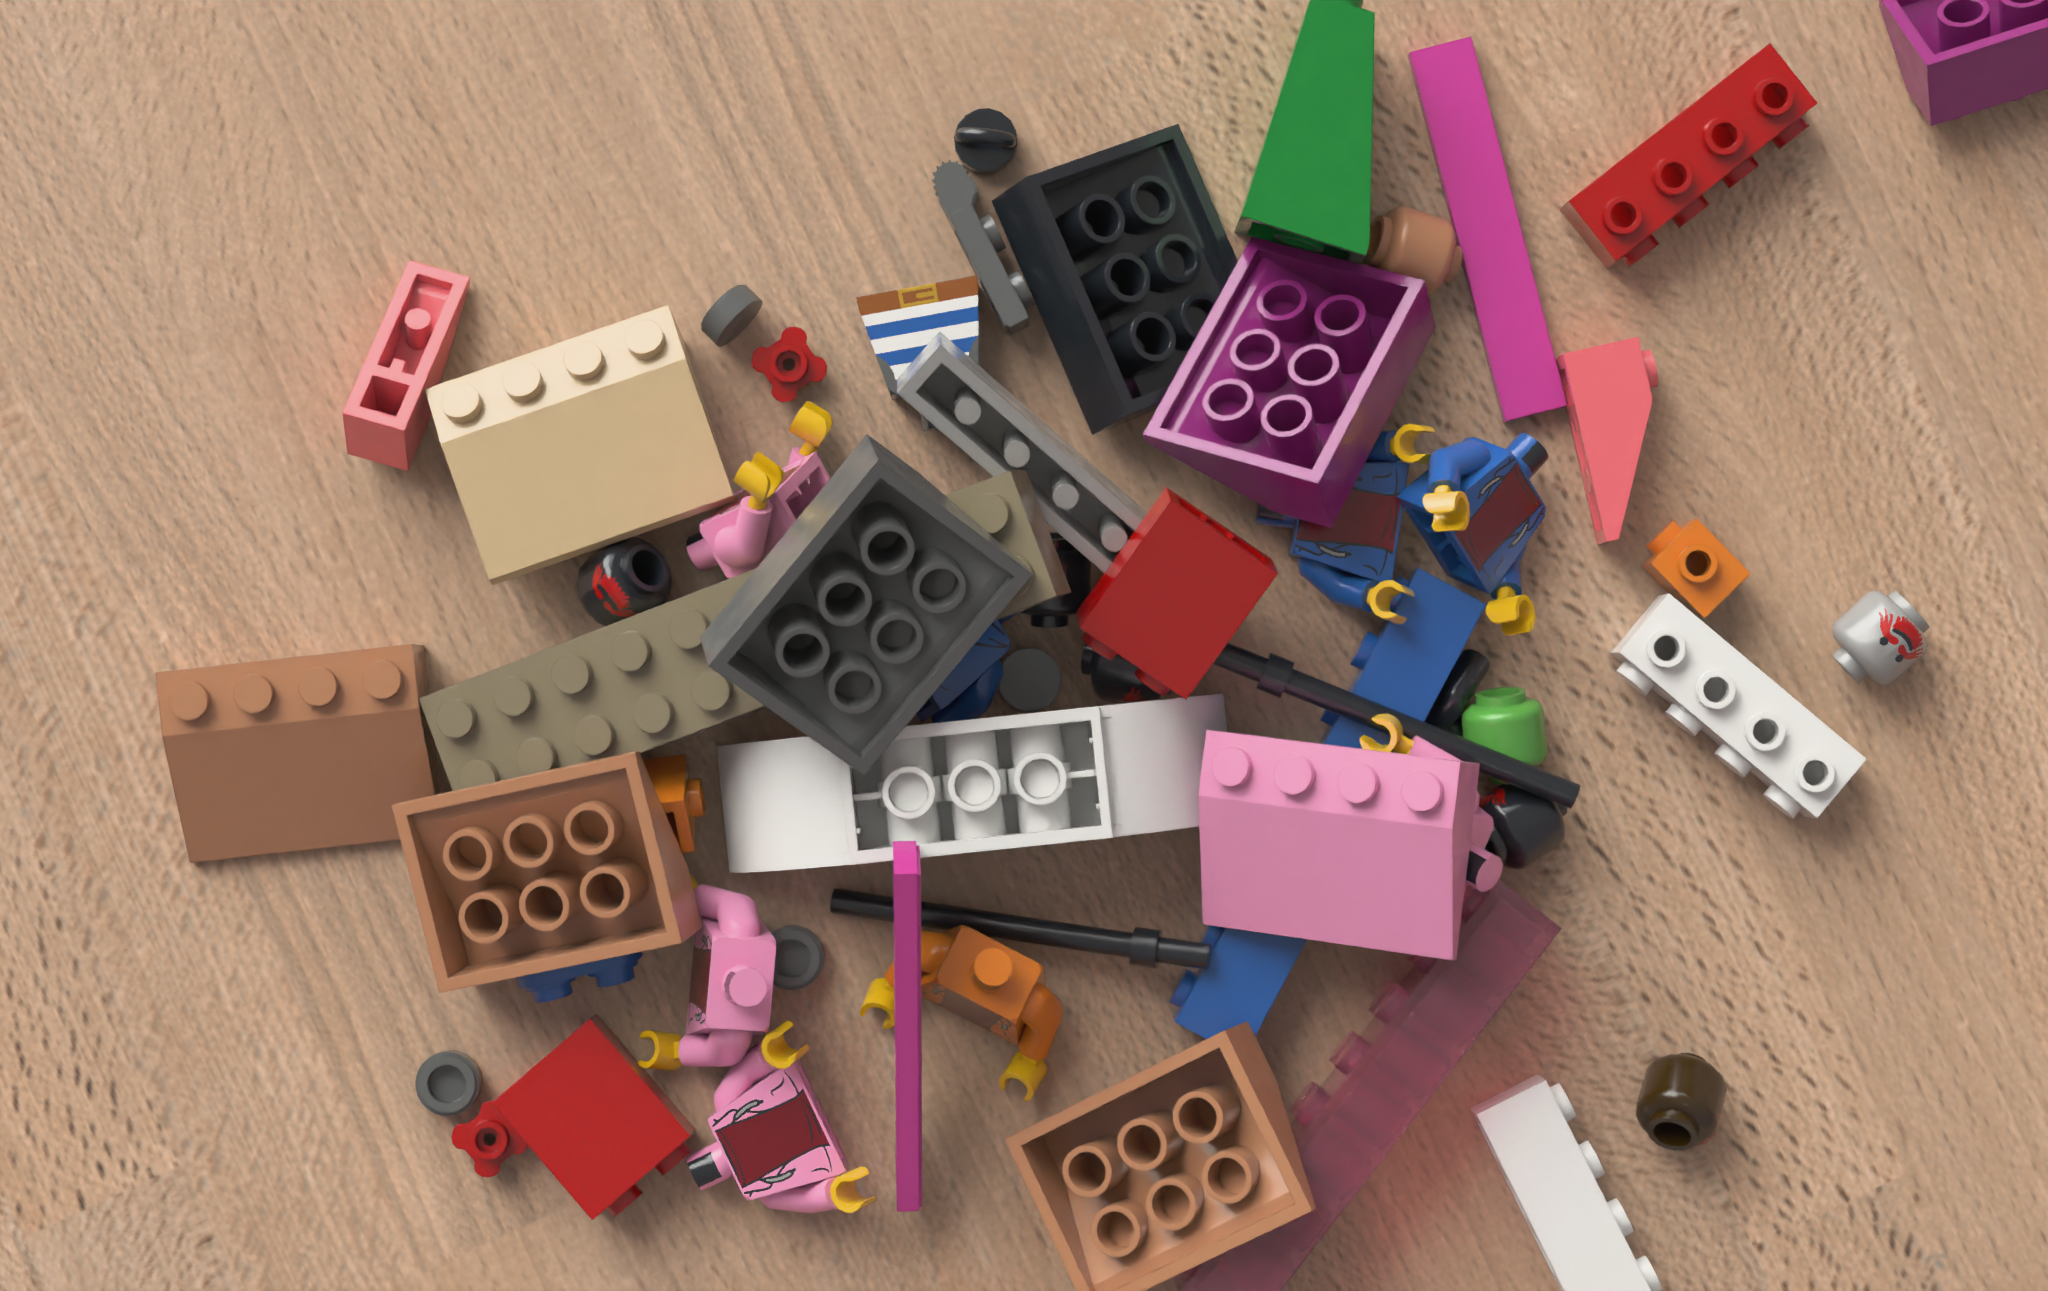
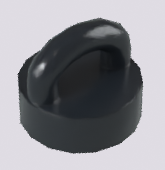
M990 108L976 109L965 115L957 125L954 135L955 152L961 163L970 171L980 174L996 173L1006 168L1014 158L1017 149L1016 129L1011 120L1002 112Z

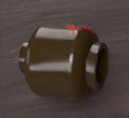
M1669 1054L1655 1059L1646 1069L1637 1101L1636 1117L1641 1128L1657 1145L1674 1151H1685L1707 1143L1717 1132L1725 1101L1727 1087L1723 1076L1710 1063L1696 1054Z

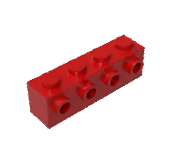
M1769 43L1580 191L1560 210L1606 269L1620 258L1630 267L1660 244L1652 233L1668 220L1672 219L1680 228L1706 208L1709 203L1702 194L1719 180H1722L1730 189L1757 168L1759 163L1752 154L1771 140L1778 149H1781L1810 125L1802 115L1814 107L1817 101L1771 43Z

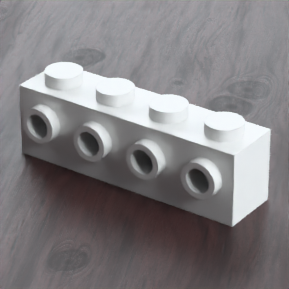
M1669 593L1658 595L1610 653L1622 663L1616 672L1623 680L1645 696L1651 689L1671 704L1665 713L1673 722L1694 737L1702 730L1720 745L1714 755L1733 772L1743 778L1751 771L1769 787L1763 796L1791 819H1794L1798 813H1801L1804 817L1818 818L1866 761L1863 755Z

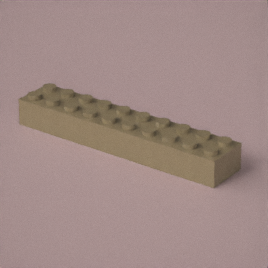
M1026 469L1010 470L945 495L1031 569L1033 573L994 621L1071 593ZM755 569L419 698L452 790H460L634 751H639L640 755L766 708L762 703L708 666L700 636Z

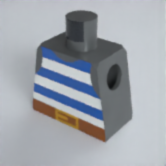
M977 276L856 297L860 314L892 400L903 399L897 394L898 377L939 332L945 335L980 366L979 288ZM920 414L923 431L939 430Z

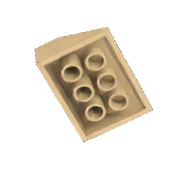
M669 305L425 389L441 447L491 585L736 501L685 340Z

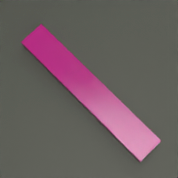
M1472 37L1409 52L1408 60L1450 221L1455 232L1456 244L1462 248L1461 263L1502 421L1504 423L1565 407L1567 402Z
M893 841L897 1212L919 1211V1207H922L920 846H916V841Z

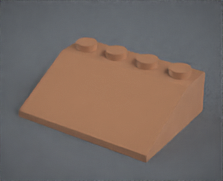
M406 644L155 672L162 739L190 863L400 840L392 805L440 794L435 742L419 698L429 695L424 645Z
M639 751L392 805L439 993L681 944L703 928L688 865Z
M1248 1021L1226 1029L1005 1139L1076 1291H1145L1316 1209L1276 1078Z

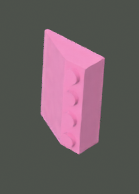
M1206 730L1198 793L1203 924L1456 960L1480 763Z

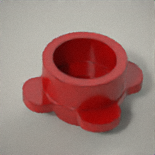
M798 327L784 329L780 340L768 348H757L751 358L754 370L764 373L772 384V396L777 401L783 403L792 402L797 397L799 390L808 386L810 382H821L827 374L825 360L812 353L806 344L807 334ZM786 359H793L796 365L793 370L787 371L784 369L783 363Z
M494 1100L483 1103L480 1107L479 1115L469 1123H460L455 1126L451 1136L453 1145L457 1149L465 1150L475 1162V1172L487 1178L497 1175L500 1171L501 1163L512 1154L520 1155L528 1147L527 1143L493 1105L492 1102ZM487 1133H493L496 1136V1142L493 1145H488L485 1142L484 1137Z

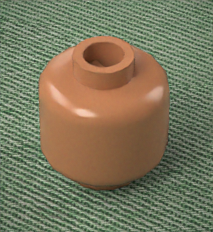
M1397 206L1390 210L1386 216H1377L1371 223L1370 244L1363 262L1370 267L1425 280L1429 296L1435 293L1443 282L1450 283L1454 280L1461 265L1462 248L1455 245V232L1451 222L1410 207Z

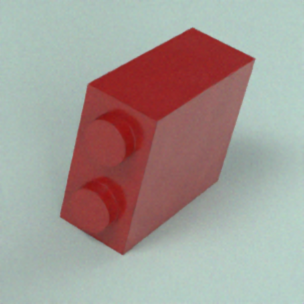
M1166 487L1077 610L1079 628L1084 631L1081 639L1091 649L1109 660H1113L1119 654L1138 668L1134 675L1158 694L1166 696L1171 689L1187 700L1278 575V572L1270 557Z
M598 1014L588 1019L492 1102L591 1220L596 1218L605 1209L613 1218L616 1217L643 1193L636 1185V1182L654 1167L662 1176L665 1175L692 1151L684 1141L696 1129L646 1070L638 1065V1061Z

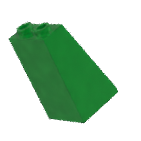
M1309 0L1239 215L1235 233L1358 264L1366 256L1370 244L1375 12L1362 9L1363 0Z

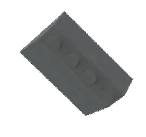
M866 435L704 631L700 639L707 664L710 668L865 775L1030 579L1033 573L1031 569L919 472L872 437Z

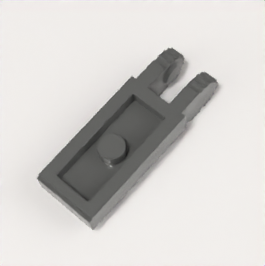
M949 160L947 163L942 162L940 167L936 166L937 171L933 172V176H935L932 179V182L935 184L933 187L937 191L935 195L938 196L939 203L1005 334L1009 333V335H1012L1030 326L1029 316L1025 309L1035 305L1034 300L1019 271L1007 275L997 255L998 252L1006 249V245L990 214L980 219L978 218L974 210L978 198L977 186L972 176L969 177L967 175L969 170H965L964 164L960 165L958 161L951 162Z

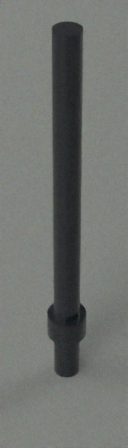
M1228 642L1213 663L1258 682L1256 689L1281 698L1282 694L1286 693L1391 736L1389 730L1385 726L1374 722L1372 718L1378 714L1387 713L1393 715L1400 721L1405 737L1412 740L1417 735L1461 761L1480 763L1479 772L1567 808L1571 809L1578 796L1580 785L1295 670L1293 669L1295 662L1276 654L1270 653L1268 658Z
M838 888L833 890L830 904L831 913L894 923L892 896ZM921 901V927L949 930L959 925H964L987 937L1129 958L1130 965L1154 969L1157 968L1158 963L1208 970L1210 964L1211 944L1162 937V930L1135 927L1132 933Z

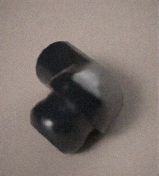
M1472 649L1462 651L1424 722L1458 736H1463L1460 714L1490 668V663L1483 654Z

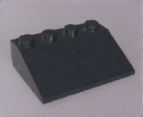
M1179 124L1027 176L992 200V204L1092 435L1157 409L1238 262Z

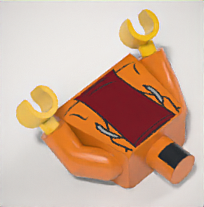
M959 925L941 933L922 930V997L1018 1046L1019 1051L1014 1054L999 1078V1087L1005 1090L1012 1078L1018 1079L1027 1087L1024 1101L1031 1100L1047 1074V1066L1043 1060L1048 1057L1063 1016V1006L1060 999L1046 985L1044 967L1038 962L968 926ZM894 960L886 970L885 978H877L871 981L859 1011L862 1017L872 1007L886 1011L887 1014L882 1025L884 1029H890L894 1026Z

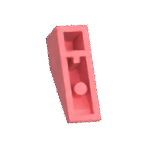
M409 260L342 413L347 454L402 470H409L432 414L425 389L441 384L470 286V277Z
M1639 337L1565 353L1555 359L1567 402L1565 408L1597 545L1617 540L1620 537L1653 401L1650 388L1658 386V374L1654 357L1649 349L1641 350Z

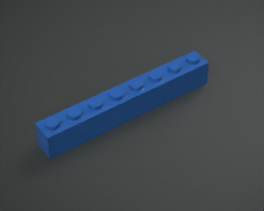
M1417 568L1412 570L1408 579L1399 574L1394 579L1395 582L1410 588L1414 592V597L1404 593L1397 594L1390 602V611L1407 618V620L1403 624H1394L1385 620L1378 635L1370 631L1366 632L1350 662V665L1358 668L1359 671L1348 691L1425 721L1487 604ZM1325 709L1321 715L1320 721L1329 725L1320 741L1321 744L1363 749L1360 744V737L1363 735L1373 738L1382 745L1390 743L1391 736ZM1208 925L1200 943L1212 945L1208 970L1198 969L1197 973L1186 969L1169 999V1003L1178 1007L1173 1016L1174 1021L1205 1039L1248 1021L1256 1036L1307 939Z

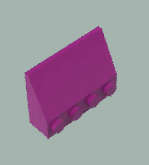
M1251 237L1143 433L1145 442L1273 512L1332 528L1436 328L1425 280Z

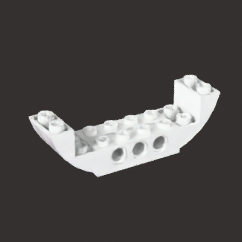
M1223 694L1188 697L1187 700L1184 698H1173L905 726L865 775L809 736L716 746L729 873L781 871L893 861V841H916V846H920V858L1106 839L1199 827L1198 793L1206 730L1227 732Z

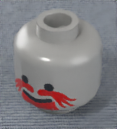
M1896 590L1888 596L1879 591H1870L1833 624V637L1840 648L1832 657L1857 683L1861 682L1868 675L1880 685H1890L1926 653L1928 644L1923 633L1930 626Z

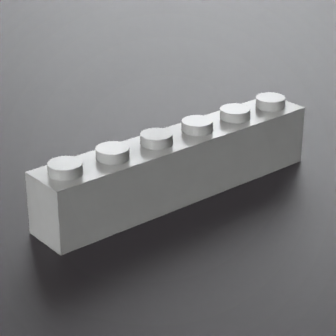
M941 332L932 339L898 377L897 394L993 477L1010 470L1026 469L1045 522L1105 573L1146 516L1147 512Z

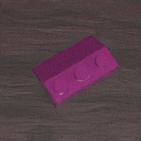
M1879 0V7L1906 90L1930 126L1956 120L1965 115L2008 101H2016L2024 96L2048 89V0Z

